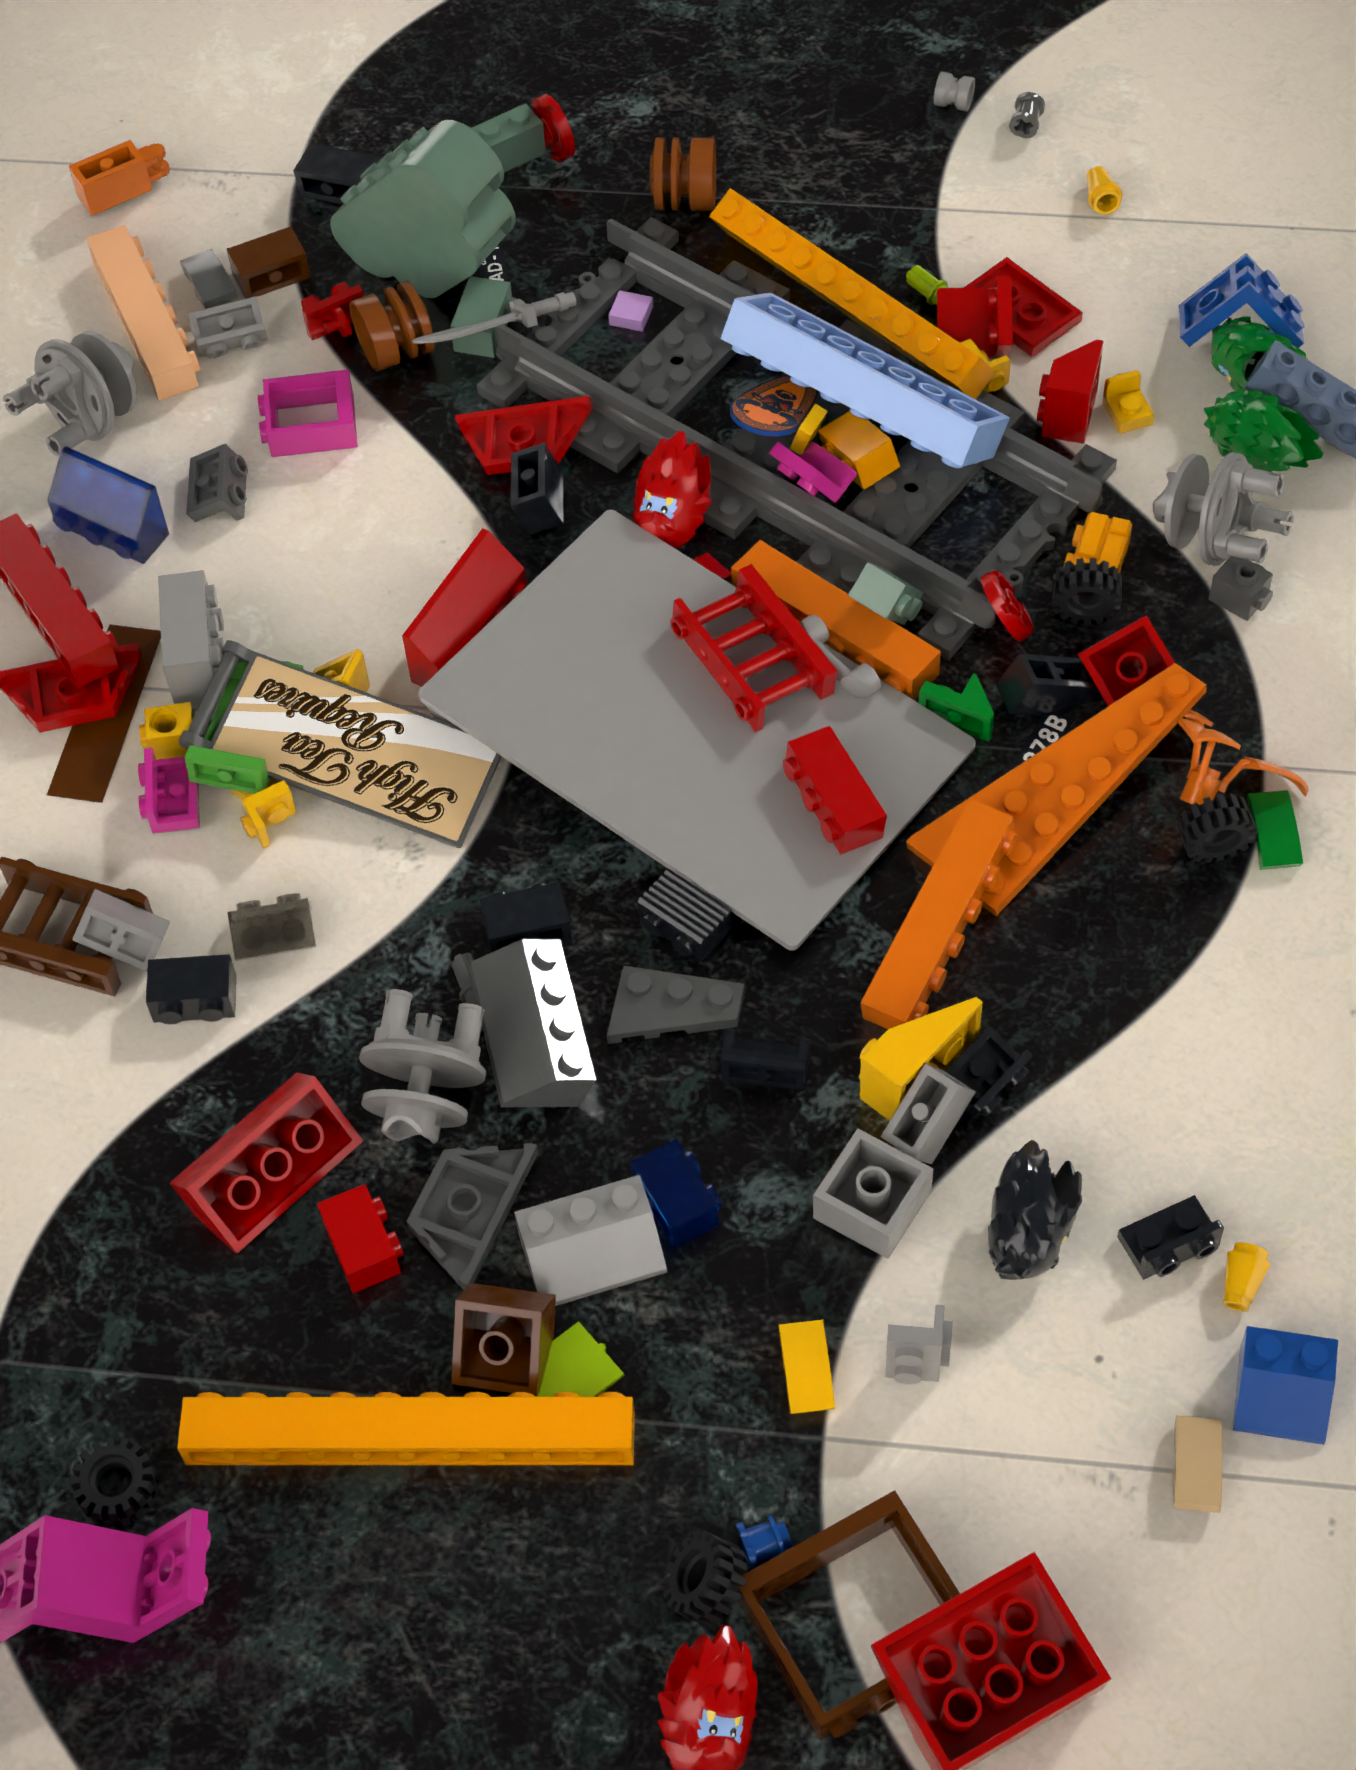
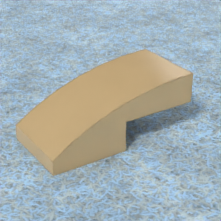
M1176 1415L1174 1425L1173 1508L1220 1513L1222 1498V1420Z

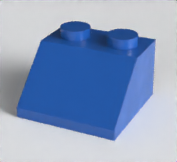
M1246 1326L1239 1353L1233 1431L1324 1445L1336 1380L1338 1340Z

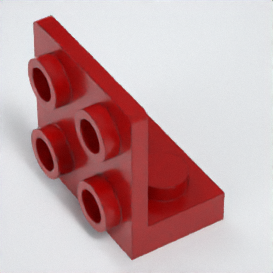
M1011 275L997 276L994 287L939 288L937 290V328L959 343L971 339L979 350H983L987 354L989 359H996L1005 355L1010 358L1013 347Z

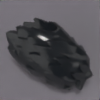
M1035 1140L1027 1142L1007 1160L992 1199L991 1223L988 1226L989 1255L993 1260V1265L996 1266L995 1271L999 1273L1001 1279H1028L1037 1277L1049 1269H1054L1059 1262L1060 1246L1069 1237L1077 1211L1082 1203V1174L1079 1171H1074L1071 1161H1065L1056 1175L1051 1173L1048 1152L1046 1149L1040 1151L1039 1145Z

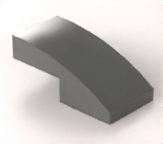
M212 249L180 260L184 274L192 283L196 297L205 309L238 297L226 270Z

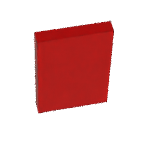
M1008 257L964 287H994L997 276L1011 275L1013 344L1031 357L1082 321V311Z

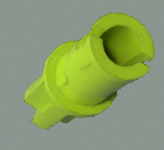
M914 265L906 274V282L924 295L929 305H937V290L939 288H949L947 281L943 279L938 280L919 265Z

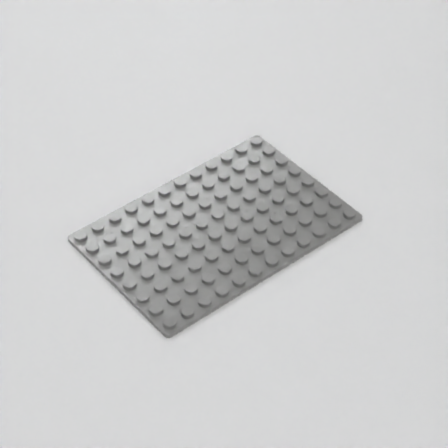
M607 510L419 689V700L786 949L796 950L972 754L976 747V740L881 679L880 690L866 698L849 694L842 688L837 679L834 694L820 700L812 688L804 687L766 706L763 728L755 732L747 720L742 721L734 709L733 702L685 640L676 637L670 624L675 599L681 598L693 613L735 593L736 587L615 510ZM741 606L702 626L712 639H715L756 618L748 608L745 609ZM761 633L723 653L736 666L777 646V644L769 634ZM823 643L850 671L859 666ZM782 660L745 678V681L755 693H758L799 672L790 661ZM829 725L887 814L882 839L840 855L833 842L829 843L824 838L819 819L814 811L809 812L802 800L801 790L795 781H789L783 769V760L786 757L788 741Z

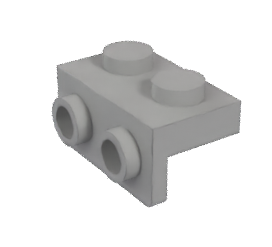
M256 296L188 313L199 357L218 358L227 354L228 350L239 347L244 350L253 349L260 346L262 341L268 340Z
M936 1305L934 1328L888 1324L885 1377L894 1378L897 1382L903 1384H916L920 1381L939 1382L940 1366L949 1367L953 1321H944L945 1305Z

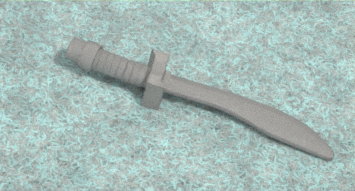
M562 292L555 294L554 297L531 304H526L523 300L516 299L509 302L511 312L509 314L488 321L413 339L412 343L423 344L448 341L511 321L522 323L525 327L529 328L538 325L537 316L557 310L559 312L565 311L569 307L576 306V298L573 292L566 294Z

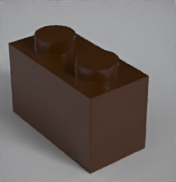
M291 226L226 249L232 274L245 299L258 297L311 278L306 252Z

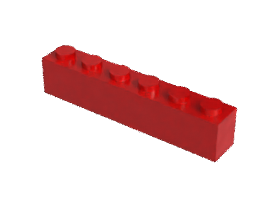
M16 513L0 521V579L78 688L119 669L115 653L120 650L111 631L104 632L102 630V622L93 608L87 610V603L78 587L71 588L72 584L66 570L62 565L59 567L55 566L56 561L50 548L47 545H40L41 541L32 524L26 526Z

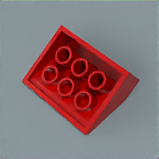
M1035 1551L871 1644V1649L913 1738L931 1770H966L1103 1690L1111 1680L1110 1675Z

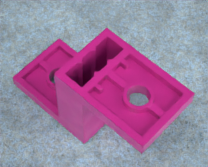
M191 1508L147 1536L44 1515L0 1544V1643L31 1624L134 1643L203 1604L208 1590V1578L205 1575L206 1553L211 1541V1534L207 1529L208 1511Z

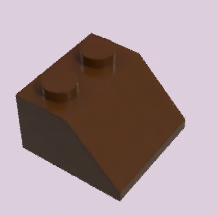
M471 1283L455 1300L451 1384L508 1393L527 1392L537 1397L540 1392L554 1336L556 1295Z

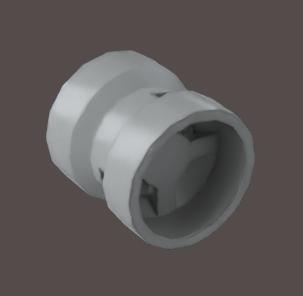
M941 71L936 82L934 105L946 107L954 103L957 110L968 111L973 99L975 78L963 76L958 81V78H955L951 73Z

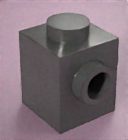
M1231 556L1213 575L1209 600L1248 621L1257 610L1263 611L1269 604L1273 596V591L1270 590L1273 573L1267 571L1260 564Z

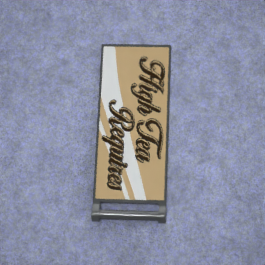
M226 641L222 649L224 656L188 731L182 732L178 740L179 745L187 750L189 745L265 759L268 777L279 782L285 780L287 785L456 848L463 846L500 762L501 755L456 725L252 651L238 642ZM237 663H248L212 740L208 741L202 738Z

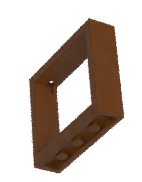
M895 1490L742 1575V1577L746 1578L745 1587L739 1586L737 1593L741 1594L739 1599L740 1605L820 1741L831 1734L834 1738L842 1737L858 1725L857 1719L871 1711H874L877 1715L889 1710L897 1703L886 1678L831 1710L824 1712L760 1602L890 1529L894 1531L939 1605L959 1595V1590Z

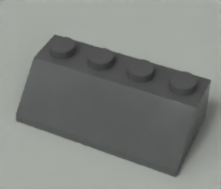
M521 939L471 961L468 968L476 1003L485 1010L482 1029L500 1106L579 1107L596 1081L561 940Z

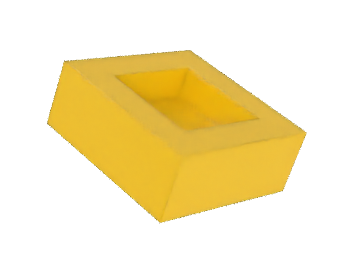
M815 404L799 427L789 449L802 455L820 429L828 411Z

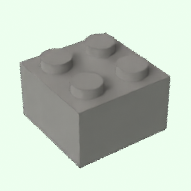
M857 1129L813 1195V1218L889 1259L932 1192L933 1168Z

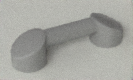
M811 614L800 622V625L837 669L836 679L846 692L856 697L866 698L880 690V679L871 666L863 663L850 671L823 645L829 639V632L825 623L818 616Z

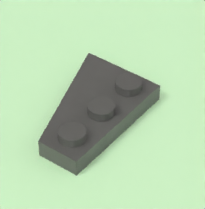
M623 966L607 1032V1043H620L622 1038L644 1035L645 1039L658 1038L660 1033L685 1030L689 1034L737 1027L745 993V984Z

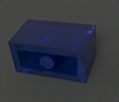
M677 1139L631 1161L632 1176L640 1175L652 1213L673 1248L719 1226L718 1208L722 1207L720 1197L711 1183L707 1185L703 1183L698 1175L701 1173V1169L696 1157L691 1150L684 1152Z

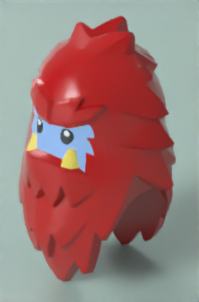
M678 431L668 441L666 438H662L651 457L648 456L645 459L639 478L636 479L635 498L632 499L634 510L633 513H630L632 522L673 548L683 547L695 535V530L704 522L703 514L712 502V499L708 498L711 487L709 456L706 454L702 457L700 447L696 442L690 443L687 446L685 432Z
M722 1625L712 1641L704 1633L696 1638L690 1648L687 1642L683 1643L676 1651L668 1669L664 1692H660L657 1696L664 1718L657 1721L664 1735V1739L660 1740L663 1750L670 1758V1764L674 1770H739L745 1762L752 1739V1724L756 1717L755 1704L758 1681L756 1672L753 1671L751 1653L747 1643L740 1642L738 1645L731 1626Z

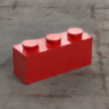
M829 725L788 741L786 757L783 760L784 772L789 781L796 782L801 790L805 807L809 812L814 811L820 821L824 838L829 843H834L840 855L882 839L887 814L831 726Z

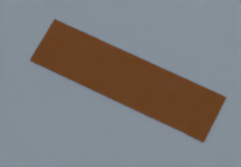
M109 624L107 631H111L118 646L139 642L142 658L116 717L71 727L47 792L48 796L103 802L160 642L161 631Z

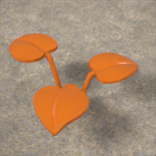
M1191 709L1184 716L1186 719L1178 718L1177 723L1194 743L1191 766L1186 777L1188 780L1180 796L1181 800L1190 804L1197 802L1199 805L1204 803V798L1210 797L1211 800H1214L1217 792L1225 793L1228 784L1243 769L1275 772L1293 782L1304 797H1306L1308 785L1298 775L1274 763L1246 756L1234 766L1222 781L1218 780L1221 772L1208 767L1215 743H1223L1240 750L1241 745L1219 731L1206 729L1204 724L1212 727L1214 723ZM1208 741L1202 762L1198 764L1201 743Z

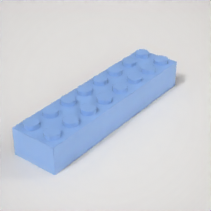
M772 293L735 298L720 338L732 344L733 351L762 360L761 365L776 372L782 371L790 375V380L793 383L802 387H812L820 391V396L823 399L832 403H842L850 407V412L853 415L862 419H872L880 423V428L883 431L892 435H902L910 439V444L913 447L925 452L932 451L942 456L941 461L954 468H962L994 458L1010 417Z

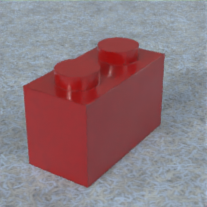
M366 1184L317 1203L323 1224L352 1293L401 1274L397 1258L404 1255L395 1231L386 1233L382 1222L389 1219L380 1196L371 1198Z

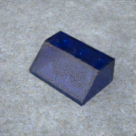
M67 446L61 450L47 499L53 516V522L65 532L72 531L85 537L94 545L105 546L115 551L124 559L131 558L145 564L169 535L156 486Z

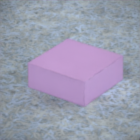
M619 290L608 315L609 325L643 332L653 309V297Z

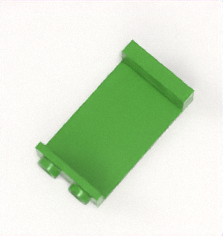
M282 661L287 664L303 669V665L293 664L289 661ZM237 663L204 739L212 740L248 663ZM189 745L185 755L189 782L255 794L268 788L271 778L268 777L266 761L262 758Z

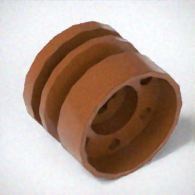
M656 137L654 150L650 158V191L654 199L655 210L665 211L667 195H671L672 211L679 210L682 195H688L691 211H713L715 209V138H692L689 153H682L680 139L673 137L671 153H667L666 138Z
M409 281L397 284V292L392 286L384 289L385 306L382 305L374 293L350 301L349 308L355 332L367 360L376 372L400 364L399 346H401L410 359L418 357V349L423 354L434 351V343H412V340L432 334V326L424 303Z

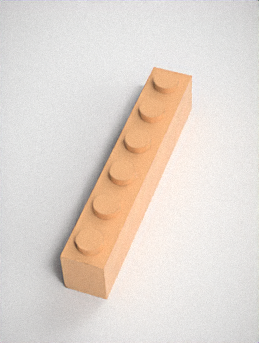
M122 225L87 237L86 240L96 270L158 400L160 401L199 387L195 372L201 371L197 357L193 350L189 352L186 350L189 344L182 327L176 329L175 325L178 322L171 304L164 305L163 303L167 301L160 281L153 282L152 280L155 279V274L149 259L142 260L141 258L144 256V251L138 236L131 237L126 225Z

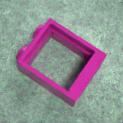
M349 369L263 379L264 394L258 395V407L260 416H265V421L259 422V430L262 444H269L271 457L358 447L354 394ZM337 402L338 421L279 428L278 409Z

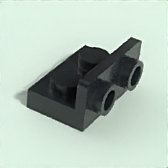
M1193 1195L1119 1229L1117 1238L1142 1279L1145 1280L1155 1274L1158 1277L1166 1276L1175 1271L1182 1262L1192 1257L1202 1259L1214 1253L1220 1245L1224 1226L1220 1220L1212 1222L1196 1196Z

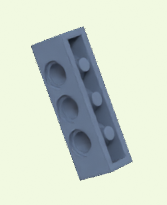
M1275 340L1256 364L1243 389L1247 391L1260 390L1265 395L1279 397V404L1300 413L1306 418L1304 422L1311 425L1322 439L1356 459V390Z

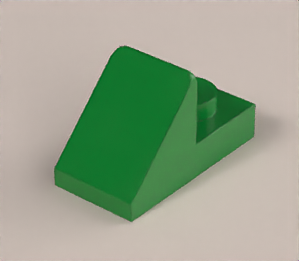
M975 673L971 676L962 694L944 685H936L929 681L924 682L919 691V704L963 732L984 741H990L993 732L994 712Z

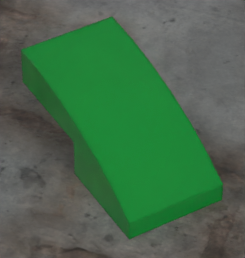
M1288 790L1247 794L1248 807L1257 829V835L1255 836L1260 870L1300 867L1303 864L1302 850L1294 809Z

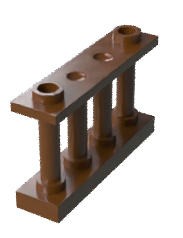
M1 856L0 869L8 886L0 899V965L115 997L122 983L114 963L111 962L113 957L99 951L91 956L77 953L75 950L79 943L72 939L95 889L153 913L147 896L135 889L128 888L122 890L38 867L26 859L13 860ZM24 889L44 894L24 934L17 936L2 931ZM60 899L80 904L60 944L52 946L38 942Z

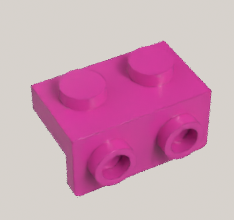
M778 441L769 452L770 455L780 462L776 469L793 482L797 477H800L797 484L808 493L815 496L819 491L834 503L838 501L857 475V472L815 442H811L800 457Z
M145 748L144 763L138 764L141 787L145 786V795H139L138 799L141 818H148L152 833L200 828L199 783L189 782L185 756L156 760L153 748Z

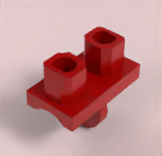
M344 281L333 286L330 291L331 297L320 300L318 296L311 295L302 299L301 305L306 330L312 341L336 330H339L344 338L352 335L350 324L353 322L349 304L350 301L364 297V292L359 285L351 288Z

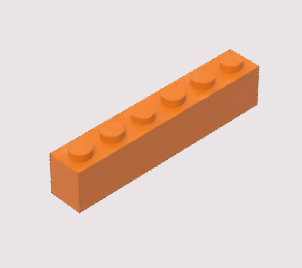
M759 540L731 567L732 585L737 587L739 569L752 564L799 623L811 614L818 616L825 623L829 632V639L825 642L826 645L859 666L863 663L868 664L875 670L881 680L911 699L915 700L919 696V691L925 681L932 683L939 675L940 650L849 597L846 592L763 541Z
M971 798L968 799L861 1001L863 1019L890 1029L927 1015L929 1005L926 1002L932 991L937 993L941 989L947 974V970L944 967L950 956L953 958L958 956L965 940V935L962 933L967 923L974 924L983 905V901L980 898L986 888L991 890L994 887L1000 874L998 864L1003 854L1009 856L1015 847L1018 834L1014 832V816Z

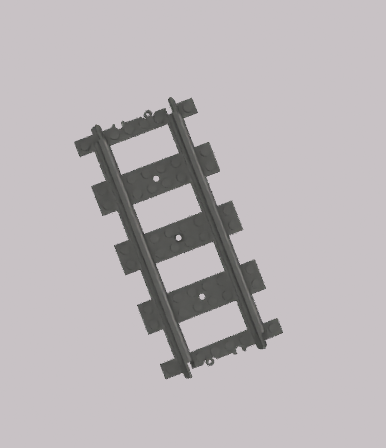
M652 217L636 232L613 219H609L606 222L608 241L629 252L624 264L614 258H608L598 268V277L591 272L582 273L579 276V289L573 292L576 298V306L569 307L565 311L559 312L557 310L545 314L546 323L549 325L542 327L538 325L532 326V332L527 337L503 324L497 326L499 345L496 348V356L502 361L477 384L478 395L501 408L509 407L527 389L550 401L590 396L593 410L570 447L616 473H619L640 451L651 457L662 438H666L668 441L678 431L685 432L687 446L690 443L696 442L700 447L702 457L707 454L710 459L711 487L708 498L712 499V502L703 514L704 523L735 540L757 516L809 545L810 548L797 560V563L847 594L850 593L867 562L891 572L924 592L920 599L923 602L921 608L934 616L921 629L918 637L940 650L941 656L947 660H950L974 633L975 624L988 629L996 623L997 614L984 592L981 576L992 570L999 571L1014 588L1013 591L1015 593L1013 594L1020 593L1023 589V575L1044 551L1054 550L1055 537L1050 536L1049 533L1057 532L1066 536L1068 524L1077 515L1078 508L1086 512L1098 510L1103 500L1101 495L1102 485L1116 470L1117 464L1116 459L1087 444L1084 445L1072 460H1069L1016 432L1017 428L1024 422L1025 412L982 390L976 398L977 401L1010 417L994 458L962 468H954L941 461L942 456L932 451H921L910 444L911 440H909L896 454L901 466L900 468L867 489L862 490L843 512L789 483L791 479L776 469L780 462L770 455L769 452L777 441L789 449L797 431L790 435L775 437L762 436L741 428L725 446H722L673 419L737 353L732 350V344L720 339L734 299L772 293L789 301L790 289L735 260L719 275L670 250L679 242L678 231ZM636 282L685 308L610 383L561 357L613 306L619 290L627 292ZM847 319L839 327V329L901 361L905 360V355L854 322ZM673 357H681L684 360L679 365H674L670 362ZM818 391L815 404L828 411L821 424V429L850 411V407L842 403L829 402L820 396L821 392ZM817 432V434L811 442H815L819 446H822L821 439ZM791 450L793 453H795V454L798 455L799 457L801 456V455H799L798 453H796V452H794L793 450ZM985 467L1039 497L965 580L909 548L979 470ZM913 483L918 486V490L908 492L904 487L907 484Z

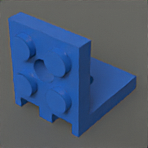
M1245 253L1178 305L1180 338L1189 347L1247 303L1274 333L1288 338L1294 346L1299 348L1304 344L1303 328L1305 326L1301 319V312L1303 310L1293 295L1289 294L1286 296L1279 289L1280 283L1270 270L1263 271Z

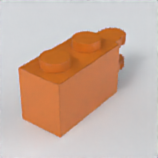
M128 140L69 165L77 196L89 214L93 216L151 191V183L166 176L170 170L168 162L163 159L166 155L164 146L154 143L137 149L132 141Z

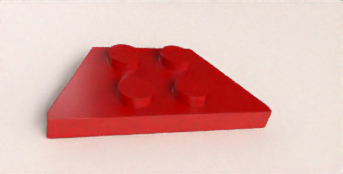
M590 396L459 414L455 415V420L486 474L494 475L511 472V453L544 442L559 464L593 410V404Z
M139 642L119 646L120 651L115 653L119 669L78 688L58 659L0 671V690L39 733L116 717L142 658Z

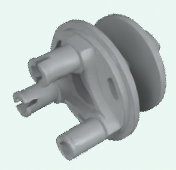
M84 331L76 335L71 343L59 339L49 340L43 343L36 352L35 374L26 379V384L3 396V401L8 402L4 404L5 408L10 414L17 416L36 403H45L57 421L64 426L46 438L48 449L54 455L59 456L85 440L97 441L106 437L113 429L115 416H122L134 408L137 398L136 384L132 374L134 361L122 346L110 342L104 336L92 331Z
M1236 452L1227 454L1221 460L1212 475L1210 483L1206 459L1201 455H1189L1183 460L1176 473L1168 472L1166 474L1168 484L1164 491L1153 501L1154 517L1158 522L1164 523L1168 544L1179 549L1186 547L1199 528L1200 555L1206 564L1212 566L1220 565L1225 560L1231 558V556L1262 563L1268 551L1267 540L1244 536L1243 533L1245 531L1255 532L1257 529L1288 536L1292 527L1280 524V521L1293 523L1294 520L1293 512L1263 507L1261 502H1257L1252 498L1253 492L1278 497L1283 490L1284 474L1254 469L1247 462L1243 454Z
M391 989V991H386L381 1026L376 1028L374 1041L360 1050L359 1060L363 1065L377 1073L409 1082L408 1089H377L365 1092L361 1105L367 1111L383 1117L381 1131L389 1139L399 1142L411 1136L422 1135L434 1144L439 1140L441 1128L464 1125L467 1122L468 1112L457 1103L429 1095V1087L464 1088L477 1086L485 1081L486 1070L479 1062L481 1048L478 1046L485 1010L475 1004H459L454 1038L449 1040V1042L438 1041L440 1025L442 1024L440 1016L432 1014L429 1028L426 1027L428 1013L416 1014L414 1033L410 1035L409 1031L406 1030L413 995L404 990Z

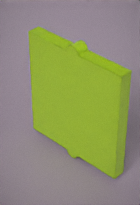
M577 1322L552 1341L540 1392L537 1397H553L559 1392H572L580 1397H597L621 1379L624 1373L606 1354L605 1345L603 1343L598 1344L580 1322Z

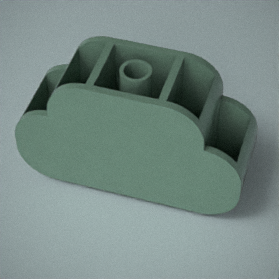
M444 120L428 131L422 127L409 140L403 141L393 152H388L377 164L373 163L360 176L362 181L357 186L353 185L340 198L344 204L332 216L330 225L332 233L341 248L365 271L382 278L394 276L400 283L409 281L419 295L425 298H436L476 272L484 260L514 228L516 215L511 202L499 189L504 180V171L495 152L467 125L454 120Z

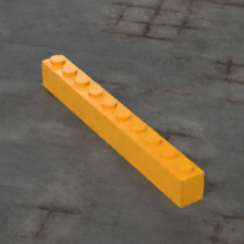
M731 188L709 217L728 235L878 338L890 344L894 349L945 384L976 399L994 376L995 372L979 355Z
M204 1392L198 1394L197 1397H183L177 1449L185 1465H634L635 1411L633 1397H625L618 1392H604L599 1394L598 1397H580L572 1392H559L553 1397H535L527 1392H515L508 1397H490V1395L482 1392H470L465 1394L464 1397H446L437 1392L422 1393L419 1397H401L399 1394L392 1392H381L376 1394L375 1397H356L354 1394L347 1392L333 1393L330 1397H312L302 1392H292L287 1394L286 1397H267L265 1394L257 1392L244 1393L241 1397H223L217 1393Z

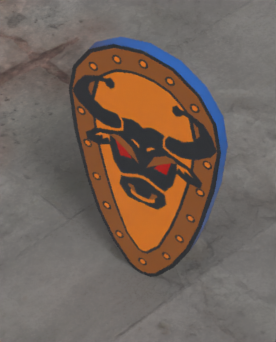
M790 375L776 377L747 390L735 398L730 406L731 419L748 432L762 436L778 437L790 435L799 429L815 405L818 390L793 383L790 380Z

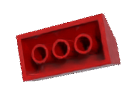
M481 529L402 635L410 679L416 685L422 687L527 587L525 568L490 531Z
M295 1073L174 1178L170 1185L192 1213L234 1253H238L359 1146L363 1139L315 1076Z

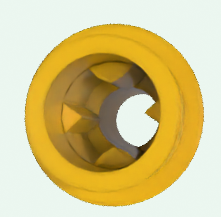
M1100 166L1093 167L1086 176L1089 206L1099 214H1111L1121 204L1122 191L1106 172L1105 168Z
M1237 1242L1234 1244L1233 1251L1227 1252L1224 1306L1236 1311H1249L1250 1304L1253 1302L1271 1266L1267 1261L1268 1251L1254 1244Z

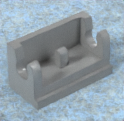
M95 889L72 940L147 972L148 960L155 958L170 921Z

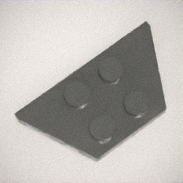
M524 1143V1149L498 1150V1146H485L476 1150H466L464 1148L443 1150L406 1221L408 1229L463 1290L475 1282L538 1155L536 1144Z

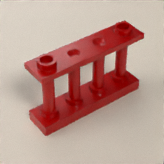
M752 564L739 569L735 593L693 613L681 598L674 600L673 614L670 619L674 634L677 638L685 640L733 702L734 709L742 721L747 720L755 732L763 728L766 706L804 687L812 688L820 700L834 694L837 669ZM741 606L745 609L748 608L756 618L715 639H712L702 626ZM761 633L769 634L777 644V646L736 666L723 653ZM782 660L790 661L799 672L758 693H755L745 681V678Z

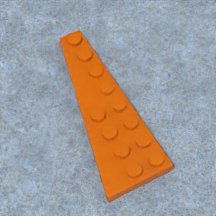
M1174 663L971 796L970 798L1014 816V832L1018 834L1012 853L1009 856L1003 854L998 864L1000 874L994 887L991 890L986 888L980 898L983 901L982 906L997 916L1177 724L1178 718H1183L1206 693V684ZM968 799L913 834L906 841L907 848L933 867Z

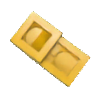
M823 1319L780 1324L779 1333L790 1414L836 1409Z

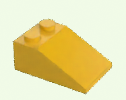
M974 997L890 1028L878 1040L875 1038L870 1040L860 1054V1099L890 1121L925 1063L945 1071L980 1035L983 1002Z

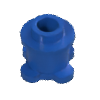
M772 1515L767 1516V1522L745 1529L743 1522L736 1524L737 1536L750 1571L756 1568L757 1565L765 1563L785 1552V1550L792 1548L784 1521L775 1523Z

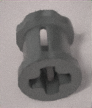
M1024 92L1016 98V113L1012 115L1009 128L1016 136L1031 138L1036 135L1039 129L1038 118L1044 113L1045 102L1036 93Z

